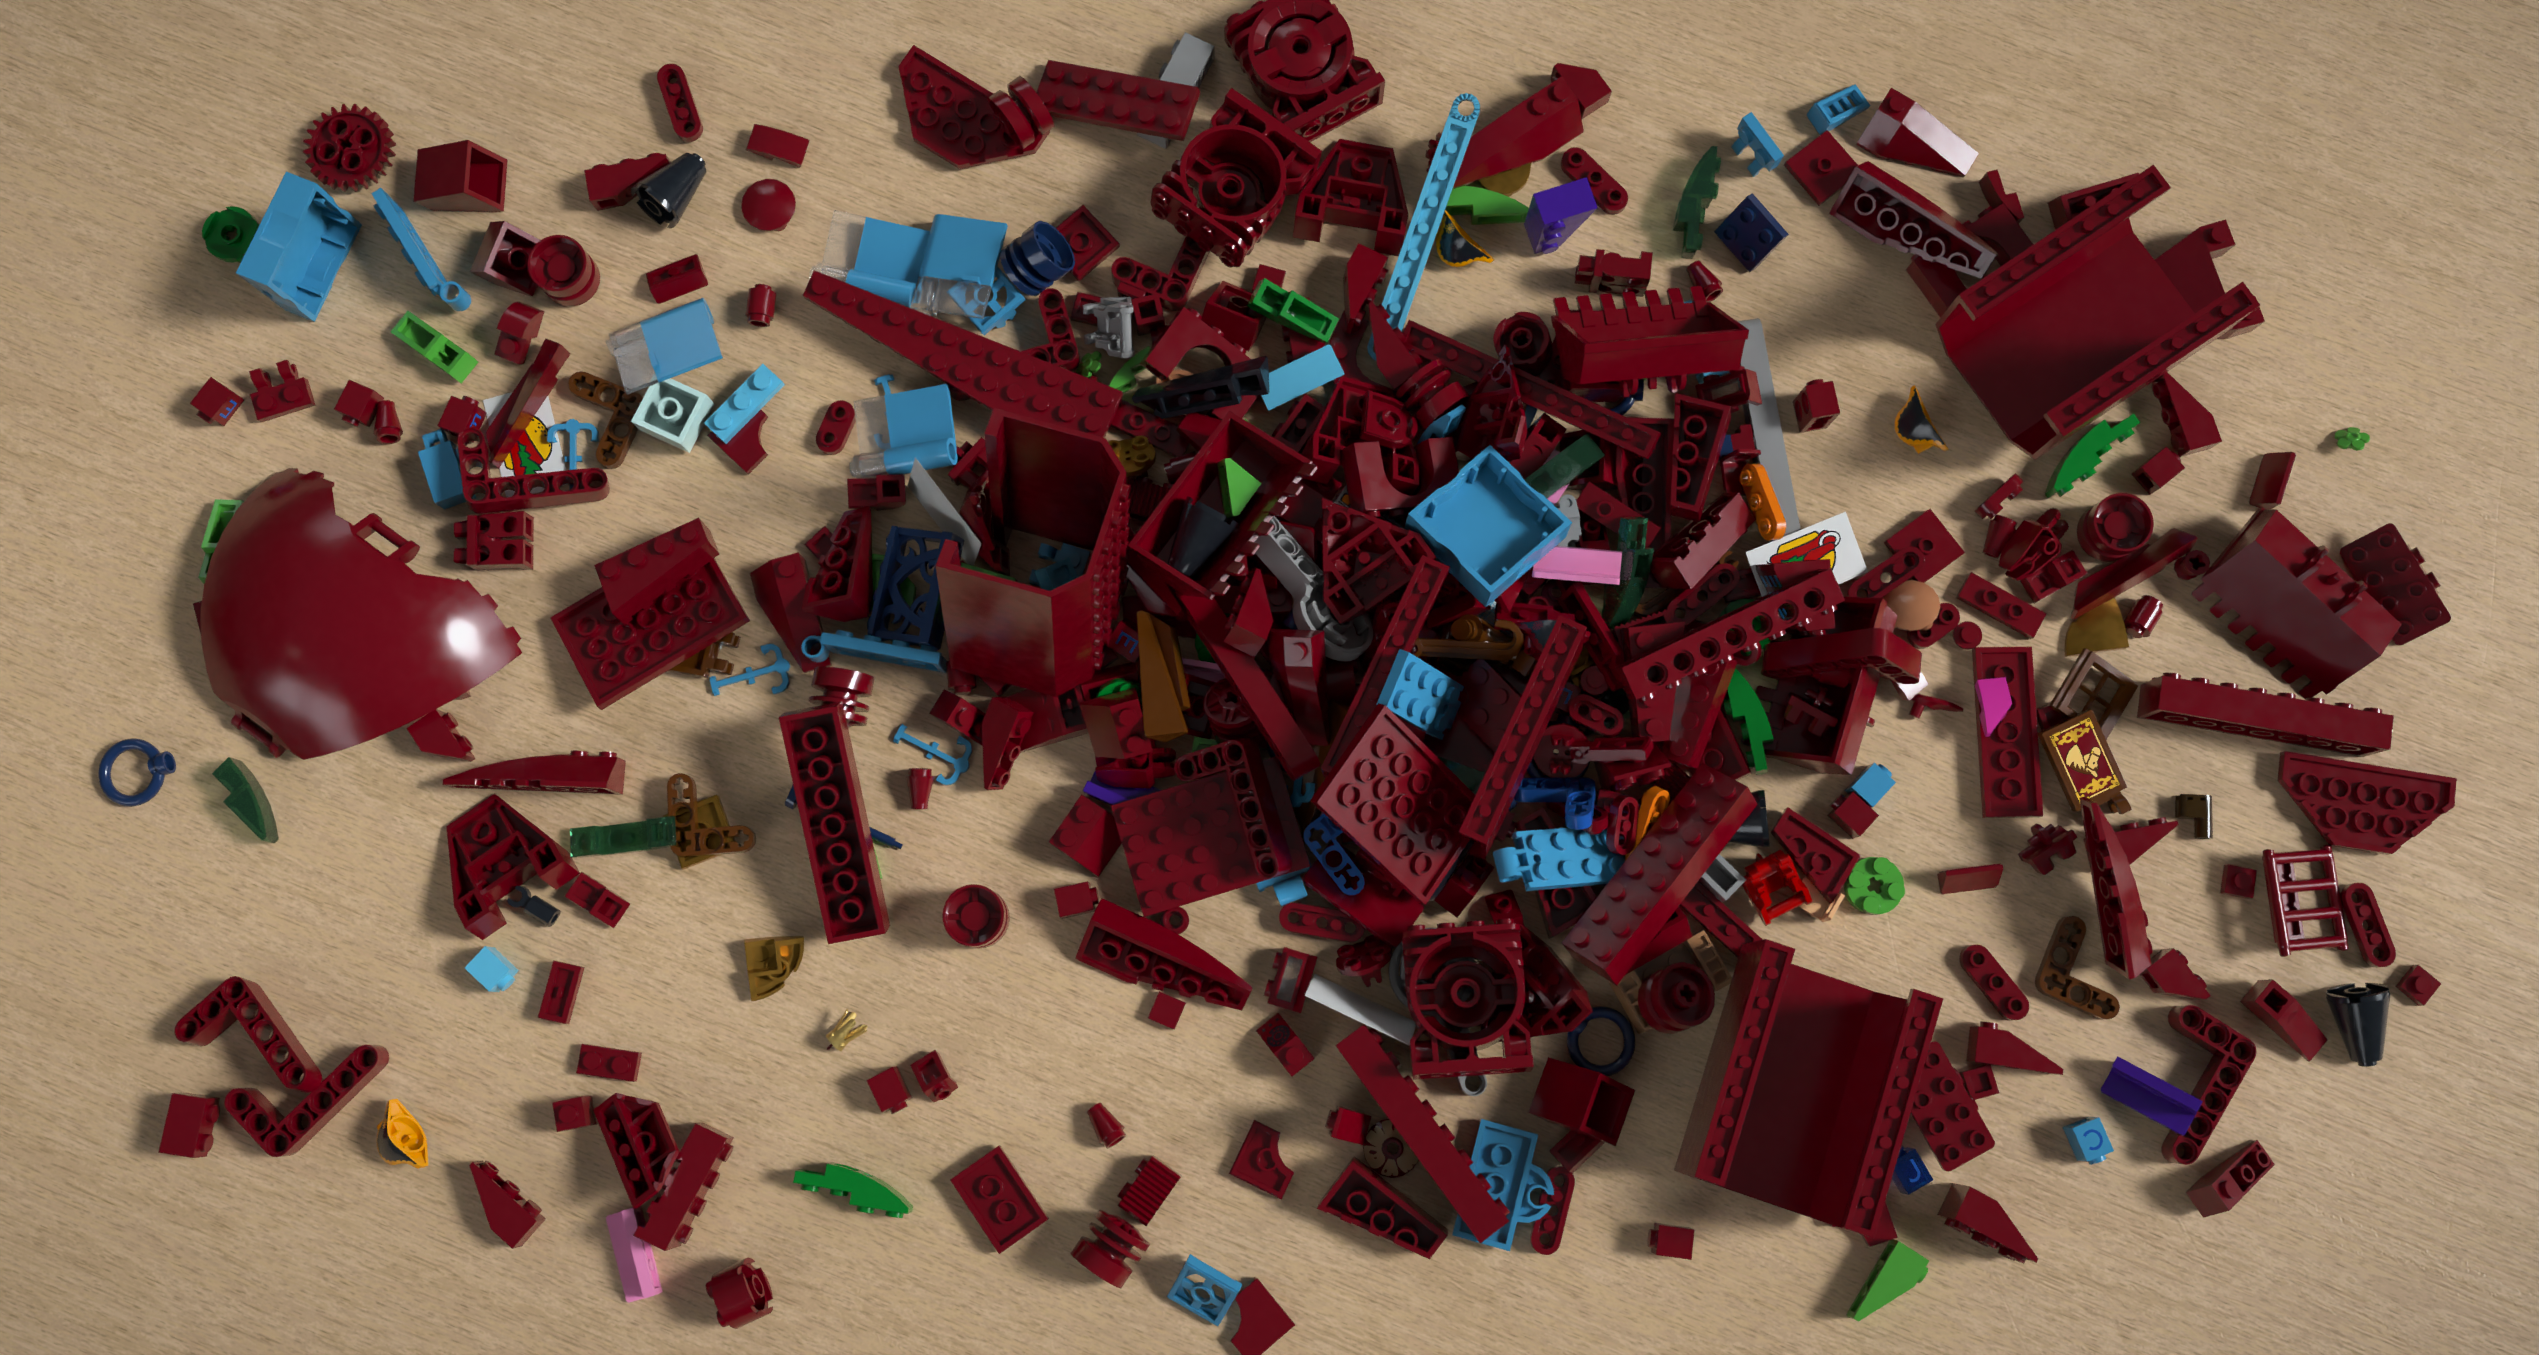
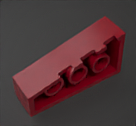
M1675 393L1671 515L1696 522L1700 521L1731 420V406Z
M1739 492L1722 493L1702 511L1699 522L1691 520L1645 560V563L1662 588L1692 589L1739 537L1748 531L1750 525L1756 519Z
M1685 622L1621 628L1624 662L1683 635ZM1680 653L1673 660L1674 666L1679 669ZM1651 666L1647 672V677L1652 682L1658 676V670L1655 666ZM1665 687L1655 691V697L1644 702H1639V699L1633 700L1628 698L1632 737H1651L1653 742L1669 740L1676 687L1668 690Z
M703 1122L695 1123L676 1158V1162L680 1163L678 1168L673 1167L670 1170L662 1186V1189L665 1190L663 1195H659L655 1201H652L646 1211L650 1217L644 1228L638 1226L633 1236L664 1251L679 1247L682 1243L686 1244L693 1232V1228L690 1226L695 1216L699 1217L706 1206L707 1200L704 1197L708 1189H713L720 1177V1173L717 1171L722 1161L726 1162L733 1151L734 1146L730 1144L734 1137Z
M1355 1156L1320 1200L1316 1208L1337 1216L1347 1223H1352L1366 1229L1378 1237L1386 1238L1394 1242V1244L1428 1259L1434 1255L1448 1236V1229Z

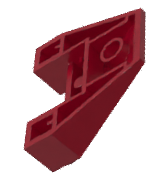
M1339 139L1299 195L1293 238L1320 242L1324 222L1377 231L1374 251L1399 256L1404 243L1408 210L1393 148Z
M2225 219L2199 227L2156 258L2155 261L2193 312L2196 313L2225 294L2212 259L2223 256L2236 244ZM2260 307L2256 308L2217 339L2232 338L2256 329L2265 322Z
M1341 376L1301 454L1311 460L1312 464L1316 465L1318 469L1311 477L1302 478L1327 484L1339 465L1343 466L1341 450L1353 443L1369 442L1360 439L1363 399L1366 391L1370 390L1395 398L1393 390ZM1412 442L1402 448H1388L1380 445L1384 472L1389 483L1397 491L1406 495H1413L1419 486V461Z
M493 794L446 826L454 908L464 928L482 940L507 924L496 902L515 890L517 885H522L538 874L540 879L557 890L580 874L570 853L496 794Z

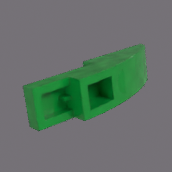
M2132 414L2113 428L2104 419L2083 435L2058 463L2048 482L2045 496L2050 498L2057 493L2061 497L2074 488L2072 485L2073 481L2079 478L2083 482L2097 473L2094 467L2102 462L2099 457L2112 449L2110 443L2116 439L2121 443L2135 434L2132 428L2141 423L2135 414Z
M1735 668L1727 689L1728 698L1723 700L1726 715L1732 714L1733 722L1745 720V723L1740 724L1743 741L1749 740L1751 751L1746 752L1749 768H1755L1756 775L1765 774L1768 772L1763 745L1772 744L1774 740L1770 723L1758 696L1748 681Z
M831 1162L827 1163L825 1173L803 1169L795 1171L793 1183L801 1184L802 1190L818 1192L819 1187L830 1189V1194L845 1197H847L848 1192H851L849 1204L856 1205V1211L874 1213L875 1209L886 1210V1216L903 1218L904 1214H909L913 1210V1205L892 1186L865 1171L851 1166Z

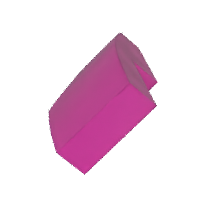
M2006 677L1976 681L1975 689L1982 709L1979 717L1985 737H1989L2012 705Z

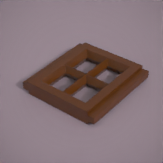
M2083 648L2049 706L2066 719L2078 714L2068 704L2077 689H2081L2090 696L2081 712L2089 709L2094 700L2107 708L2098 722L2107 740L2138 685L2093 651ZM2091 666H2094L2104 674L2094 691L2082 684ZM2108 677L2120 685L2110 703L2098 695Z

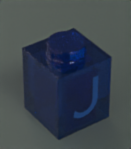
M1902 1145L1892 1180L1900 1193L1909 1195L1933 1181V1178L1916 1149L1904 1148Z

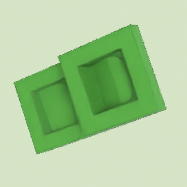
M1146 347L1128 360L1116 373L1109 386L1123 391V394L1136 387L1134 375L1146 369L1140 362L1146 356L1150 347Z

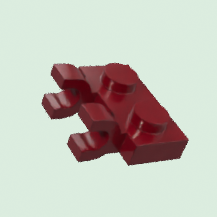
M288 360L276 363L285 383L274 387L271 385V378L268 372L263 373L261 368L249 371L252 382L258 392L250 394L257 420L260 422L316 406L308 379L304 377L299 379L296 365H290Z

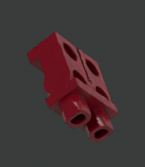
M1596 249L1594 256H1579L1574 284L1589 285V293H1597L1598 290L1613 294L1633 291L1635 296H1644L1651 277L1653 252L1641 251L1639 258H1628L1614 252L1604 255L1605 250Z
M525 511L478 516L467 515V520L454 523L455 538L467 539V548H455L454 563L470 566L477 571L516 568L533 570L534 545L529 542H534V517Z

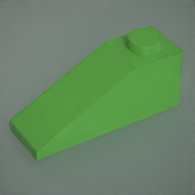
M1890 1240L1846 1315L1859 1322L1915 1287L1916 1283H1921L1927 1275L1928 1268L1926 1266L1929 1260L1900 1241Z

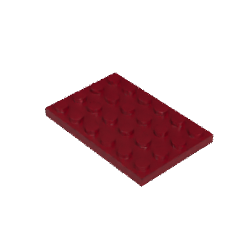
M715 558L691 576L686 575L676 583L677 587L670 592L665 591L654 599V604L646 610L642 608L632 616L633 619L626 625L612 614L602 587L550 617L589 693L600 710L605 709L750 622L748 615Z
M1378 703L1310 801L1415 900L1426 905L1470 840V838L1459 834V830L1475 798V794L1386 705Z
M1274 756L1264 759L1262 761L1292 858L1291 869L1285 874L1308 868L1310 863L1278 758ZM1227 771L1111 805L1143 917L1268 880L1262 878L1255 869ZM1247 774V781L1250 784V777ZM1255 802V809L1259 812V807ZM1263 831L1264 838L1267 840V834ZM1272 859V865L1274 868H1276V864Z

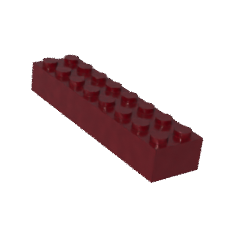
M2163 673L2162 676L2154 677L2140 686L2137 718L2360 757L2391 750L2394 715L2382 714L2383 710L2379 708L2359 710L2353 709L2354 705L2350 703L2330 705L2325 704V700L2321 698L2301 700L2296 699V695L2292 693H2277V695L2267 694V690L2263 688L2244 690L2238 689L2239 685L2234 683L2215 685L2209 684L2210 680L2205 678L2181 679V675L2177 673Z
M843 701L785 712L779 716V722L828 944L885 934L891 925Z
M1702 763L1562 941L1563 946L1573 959L1617 986L1757 806V802L1748 786Z
M1363 1024L1335 1046L1479 1243H1482L1509 1222L1506 1215L1510 1211L1499 1197L1493 1200L1487 1192L1492 1187L1482 1173L1476 1176L1469 1166L1473 1161L1463 1148L1459 1151L1456 1150L1451 1143L1455 1139L1454 1135L1445 1123L1439 1126L1433 1117L1437 1115V1112L1428 1100L1425 1099L1421 1102L1415 1093L1420 1089L1409 1074L1404 1078L1400 1074L1398 1069L1402 1065L1391 1050L1385 1053L1380 1045L1384 1041L1378 1032L1372 1027L1368 1030Z

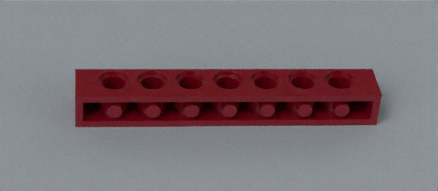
M1819 569L1617 665L1615 670L1628 698L1633 700L1639 699V702H1644L1655 697V691L1665 687L1668 690L1682 683L1681 678L1690 674L1692 677L1699 676L1707 672V666L1715 662L1721 665L1734 659L1733 654L1740 650H1743L1745 653L1760 646L1759 641L1769 637V640H1773L1785 635V629L1794 625L1795 628L1804 626L1812 621L1811 616L1818 613L1826 615L1837 610L1836 605L1845 601L1832 569ZM1807 592H1810L1813 597V602L1809 607L1804 603V596ZM1782 604L1787 608V615L1784 619H1781L1778 615V609ZM1756 616L1761 620V628L1757 632L1752 628V621ZM1729 629H1733L1736 634L1735 641L1732 644H1729L1726 640V633ZM1704 641L1708 642L1710 646V651L1705 657L1700 653V645ZM1678 653L1684 658V664L1679 669L1673 663L1674 657ZM1651 666H1655L1658 670V676L1651 682L1647 677V672Z

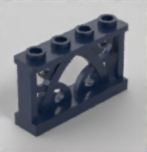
M892 526L890 534L886 538V552L884 561L880 565L878 588L873 595L874 605L872 614L867 622V635L879 637L882 639L881 641L893 642V640L907 642L910 645H926L940 650L945 626L936 563L945 539L958 542L960 559L965 540L953 532H935ZM915 540L920 548L919 555L916 554L914 549L909 547V554L904 556L908 541ZM925 541L940 543L939 548L927 551ZM927 564L929 569H932V567H934L932 576H929ZM920 568L923 579L930 584L929 593L919 596L910 607L903 597L900 585L910 574ZM926 602L925 611L923 612L922 608L919 607L922 603ZM891 614L895 615L893 622H891L892 624L899 623L904 616L905 620L900 628L895 631L888 630ZM911 623L920 628L919 636L905 634Z

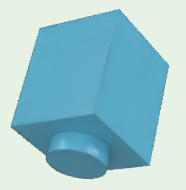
M484 946L465 967L489 992H500V990L505 991L515 981V974L519 971L495 947Z

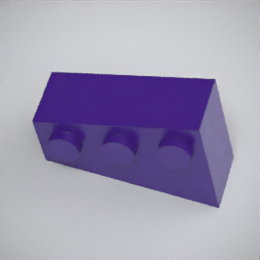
M1587 177L1533 194L1524 226L1534 254L1540 252L1549 254L1556 251L1598 208Z

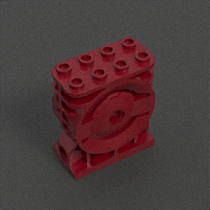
M1261 0L1253 4L1249 10L1242 14L1236 13L1227 19V24L1224 27L1225 43L1229 48H1232L1233 56L1236 61L1240 62V68L1243 73H1247L1256 95L1265 105L1272 109L1273 117L1309 142L1383 104L1385 79L1380 72L1376 73L1368 59L1355 56L1350 28L1338 11L1337 6L1331 4L1330 0ZM1284 22L1272 34L1269 49L1256 55L1258 51L1264 50L1266 39L1269 37L1273 27ZM1337 46L1335 57L1332 64L1323 74H1321L1329 64L1331 57V48ZM1298 48H1303L1306 50V52L1303 54H1298L1294 52V50Z
M1231 88L1225 95L1224 103L1212 116L1209 129L1198 134L1188 144L1181 159L1176 160L1172 164L1171 171H1166L1162 176L1161 183H1156L1152 188L1150 201L1152 212L1157 218L1166 220L1174 225L1180 234L1188 235L1194 239L1201 249L1207 252L1211 251L1218 256L1220 261L1227 267H1240L1244 262L1245 256L1253 251L1255 243H1259L1264 234L1274 224L1282 210L1285 195L1298 194L1317 171L1322 150ZM1258 180H1259V182H1260V184H1261V186H1262L1263 192H1264V201H1262V200L1260 199V192H1261V191H1260V185H1259V183H1258ZM1193 188L1198 190V201L1201 209L1197 207V199L1193 195ZM1230 188L1235 194H1227L1224 191Z
M1498 919L1496 924L1484 925V921L1466 922L1467 926L1455 927L1454 923L1437 924L1436 929H1425V925L1407 926L1408 931L1402 932L1407 1004L1412 1019L1419 1029L1410 1039L1413 1080L1532 1071L1534 1062L1531 1051L1530 1032L1518 1022L1525 1004V979L1522 942L1520 938L1521 929L1520 924L1514 923V919ZM1456 958L1477 959L1488 965L1496 974H1509L1511 977L1507 979H1494L1493 975L1480 964L1460 961L1445 967L1438 974L1434 984L1417 985L1418 980L1431 979L1432 975L1441 965ZM1468 987L1472 990L1474 997L1468 1002H1463L1458 998L1457 991L1460 988ZM1514 1006L1513 1011L1500 1012L1489 1026L1474 1033L1454 1032L1441 1025L1434 1016L1424 1017L1421 1013L1436 1011L1451 1026L1473 1028L1485 1023L1493 1015L1496 1007ZM1513 1027L1520 1034L1509 1035V1031ZM1423 1034L1430 1039L1418 1041ZM1502 1040L1503 1057L1478 1058L1474 1054V1051L1486 1049ZM1438 1045L1452 1051L1467 1052L1468 1057L1461 1060L1439 1062Z

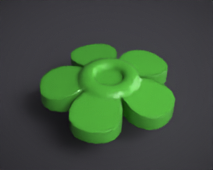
M1098 351L1092 354H1085L1081 359L1083 363L1077 366L1076 373L1090 378L1092 372L1096 373L1100 369L1101 363L1099 360L1102 354Z
M2349 427L2347 431L2338 430L2335 433V439L2338 440L2337 446L2342 449L2349 448L2359 451L2364 449L2365 443L2370 441V436L2364 432L2360 433V429L2356 427Z

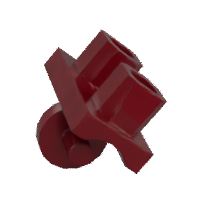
M982 437L974 446L967 441L960 448L956 446L957 464L953 465L954 468L948 473L951 481L956 486L961 484L969 489L979 478L972 470L978 464L982 465L985 469L988 468L985 440Z
M1821 686L1817 692L1810 688L1806 689L1804 695L1812 699V702L1791 691L1786 698L1788 705L1783 715L1784 718L1798 725L1804 712L1814 716L1807 729L1819 737L1826 733L1830 725L1835 727L1838 722L1835 714L1820 707V704L1830 708L1834 702L1825 697L1828 688Z
M2036 823L2031 827L2033 836L2027 840L2030 846L2018 853L2021 861L2030 864L2037 873L2046 875L2055 867L2050 859L2052 855L2056 853L2058 858L2065 860L2077 853L2073 841L2078 837L2074 830L2067 831L2060 825L2054 827L2052 824H2049L2044 828Z

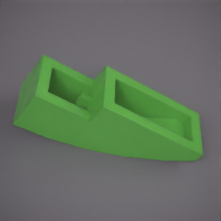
M1462 186L1452 190L1445 210L1450 215H1471V225L1524 223L1529 207L1498 192L1479 187Z
M409 311L404 314L391 330L392 334L461 384L478 364V361Z
M215 499L201 545L205 556L198 578L203 584L205 583L211 557L219 539L237 509L244 502L243 500Z

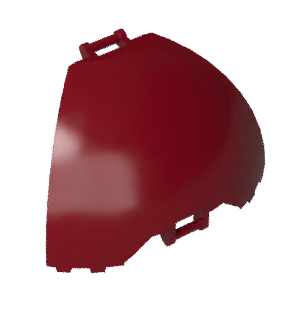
M288 468L283 472H276L257 487L237 509L224 529L211 557L204 583L201 606V643L206 671L213 693L235 710L231 725L238 730L243 729L266 746L268 752L276 758L281 756L287 749L292 754L305 760L344 750L372 740L425 716L501 670L522 654V651L517 645L521 637L513 626L506 628L494 611L498 605L489 594L481 596L468 580L463 582L449 578L416 574L406 563L413 560L419 552L420 546L412 540L407 541L384 524L382 518L375 513L369 514L355 525L337 516L332 491L335 482L323 479L324 473L312 471L308 474L299 473L298 468ZM376 531L398 547V549L387 557L364 539Z

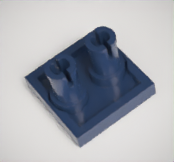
M1753 193L1748 195L1714 231L1749 273L1755 270L1789 235Z

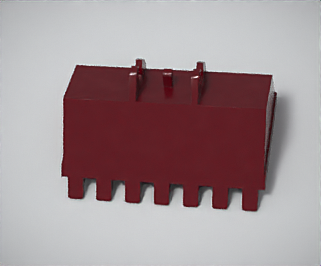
M1691 286L1689 288L1692 303H1684L1679 288H1668L1669 305H1661L1657 290H1646L1644 292L1646 307L1638 306L1633 291L1623 292L1624 308L1616 309L1612 294H1600L1601 310L1593 311L1588 295L1577 296L1578 312L1570 313L1566 298L1559 297L1553 300L1556 315L1551 316L1564 379L1577 384L1618 381L1622 397H1629V395L1637 392L1638 379L1647 378L1648 388L1657 389V377H1665L1668 391L1674 393L1685 388L1687 374L1739 370L1749 329L1711 302H1706L1701 286Z
M1229 411L1128 544V547L1137 555L1147 570L1181 594L1203 597L1210 600L1215 595L1223 596L1231 586L1225 582L1230 575L1238 576L1242 572L1245 565L1240 563L1244 555L1253 556L1260 547L1258 543H1254L1259 536H1268L1274 528V525L1269 523L1273 516L1284 515L1289 508L1284 501L1287 497L1298 496L1304 487L1298 484L1302 477H1311L1318 467L1312 464L1313 462ZM1231 458L1262 484L1240 514L1227 520L1226 523L1229 525L1232 520L1238 523L1231 535L1193 578L1185 576L1167 564L1184 501L1189 496L1193 499L1192 505L1199 501L1224 515L1217 463L1223 459Z
M2262 507L2257 509L2202 576L2201 580L2203 583L2192 591V596L2199 602L2203 601L2213 592L2221 597L2210 608V612L2216 618H2220L2233 608L2239 616L2231 621L2227 628L2237 635L2251 625L2257 632L2247 639L2245 644L2252 651L2257 650L2267 642L2271 643L2275 648L2263 658V661L2273 668L2287 658L2293 665L2281 674V678L2288 684L2293 683L2303 675L2308 677L2311 681L2299 690V694L2305 700L2306 698H2313L2321 691L2327 695L2336 689L2340 683L2379 658L2396 634L2401 623L2365 591L2368 585L2364 581L2355 582L2327 556L2329 549L2326 546L2317 547L2277 509L2265 510Z
M1844 597L1845 601L1837 604L1838 609L1834 611L1835 628L1825 629L1826 635L1867 628H1882L1893 633L1898 615L1886 605L1887 601L1882 598ZM1785 629V632L1791 635L1790 640L1814 637L1798 635V630ZM1869 666L1856 668L1852 684L1848 683L1845 688L1817 682V679L1812 678L1811 674L1776 679L1778 680L1776 689L1757 686L1755 693L1758 698L1771 703L1769 713H1765L1770 723L1774 740L1772 744L1763 745L1765 757L1781 760L1822 774L1852 775L1866 726L1874 727L1875 720L1869 717L1879 679L1880 677L1884 679L1888 677ZM1821 686L1828 688L1825 697L1834 702L1830 708L1820 704V707L1837 716L1838 722L1835 727L1830 725L1826 733L1819 737L1807 729L1814 716L1804 712L1798 725L1785 719L1783 715L1788 705L1786 698L1790 691L1812 702V699L1804 695L1807 688L1816 692ZM1742 737L1741 744L1750 746L1749 740L1743 741Z

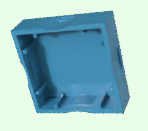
M286 172L236 274L285 311L315 322L332 288L336 274L346 259L362 224L347 210L338 207L334 199L317 183Z
M1489 445L1466 464L1451 482L1434 491L1408 513L1404 529L1419 533L1436 556V560L1449 566V573L1480 603L1487 607L1564 540L1572 522L1543 494L1529 486L1520 473Z

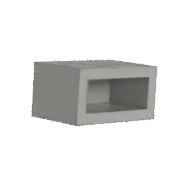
M1720 854L1699 879V882L1721 902L1726 901L1746 881Z

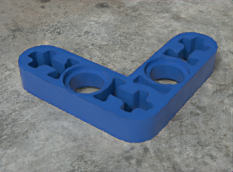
M1585 777L1523 778L1514 800L1517 802H1566V826L1575 830L1585 829L1591 826L1596 798L1595 781Z
M1322 814L1305 828L1304 841L1340 890L1347 895H1356L1364 887V877L1335 839L1343 831L1338 826H1335L1325 814ZM1312 828L1317 831L1320 829L1324 831L1321 837L1326 844L1329 840L1334 843L1333 846L1326 848L1321 855L1316 851L1322 848L1317 841L1310 842L1308 839L1311 836L1310 830ZM1335 850L1342 855V863L1338 867L1327 865L1325 857L1328 852ZM1346 863H1349L1351 869L1346 870L1351 877L1357 876L1359 878V881L1356 883L1358 886L1356 890H1353L1351 887L1348 889L1344 887L1346 879L1342 874L1339 878L1334 875V872L1342 870Z

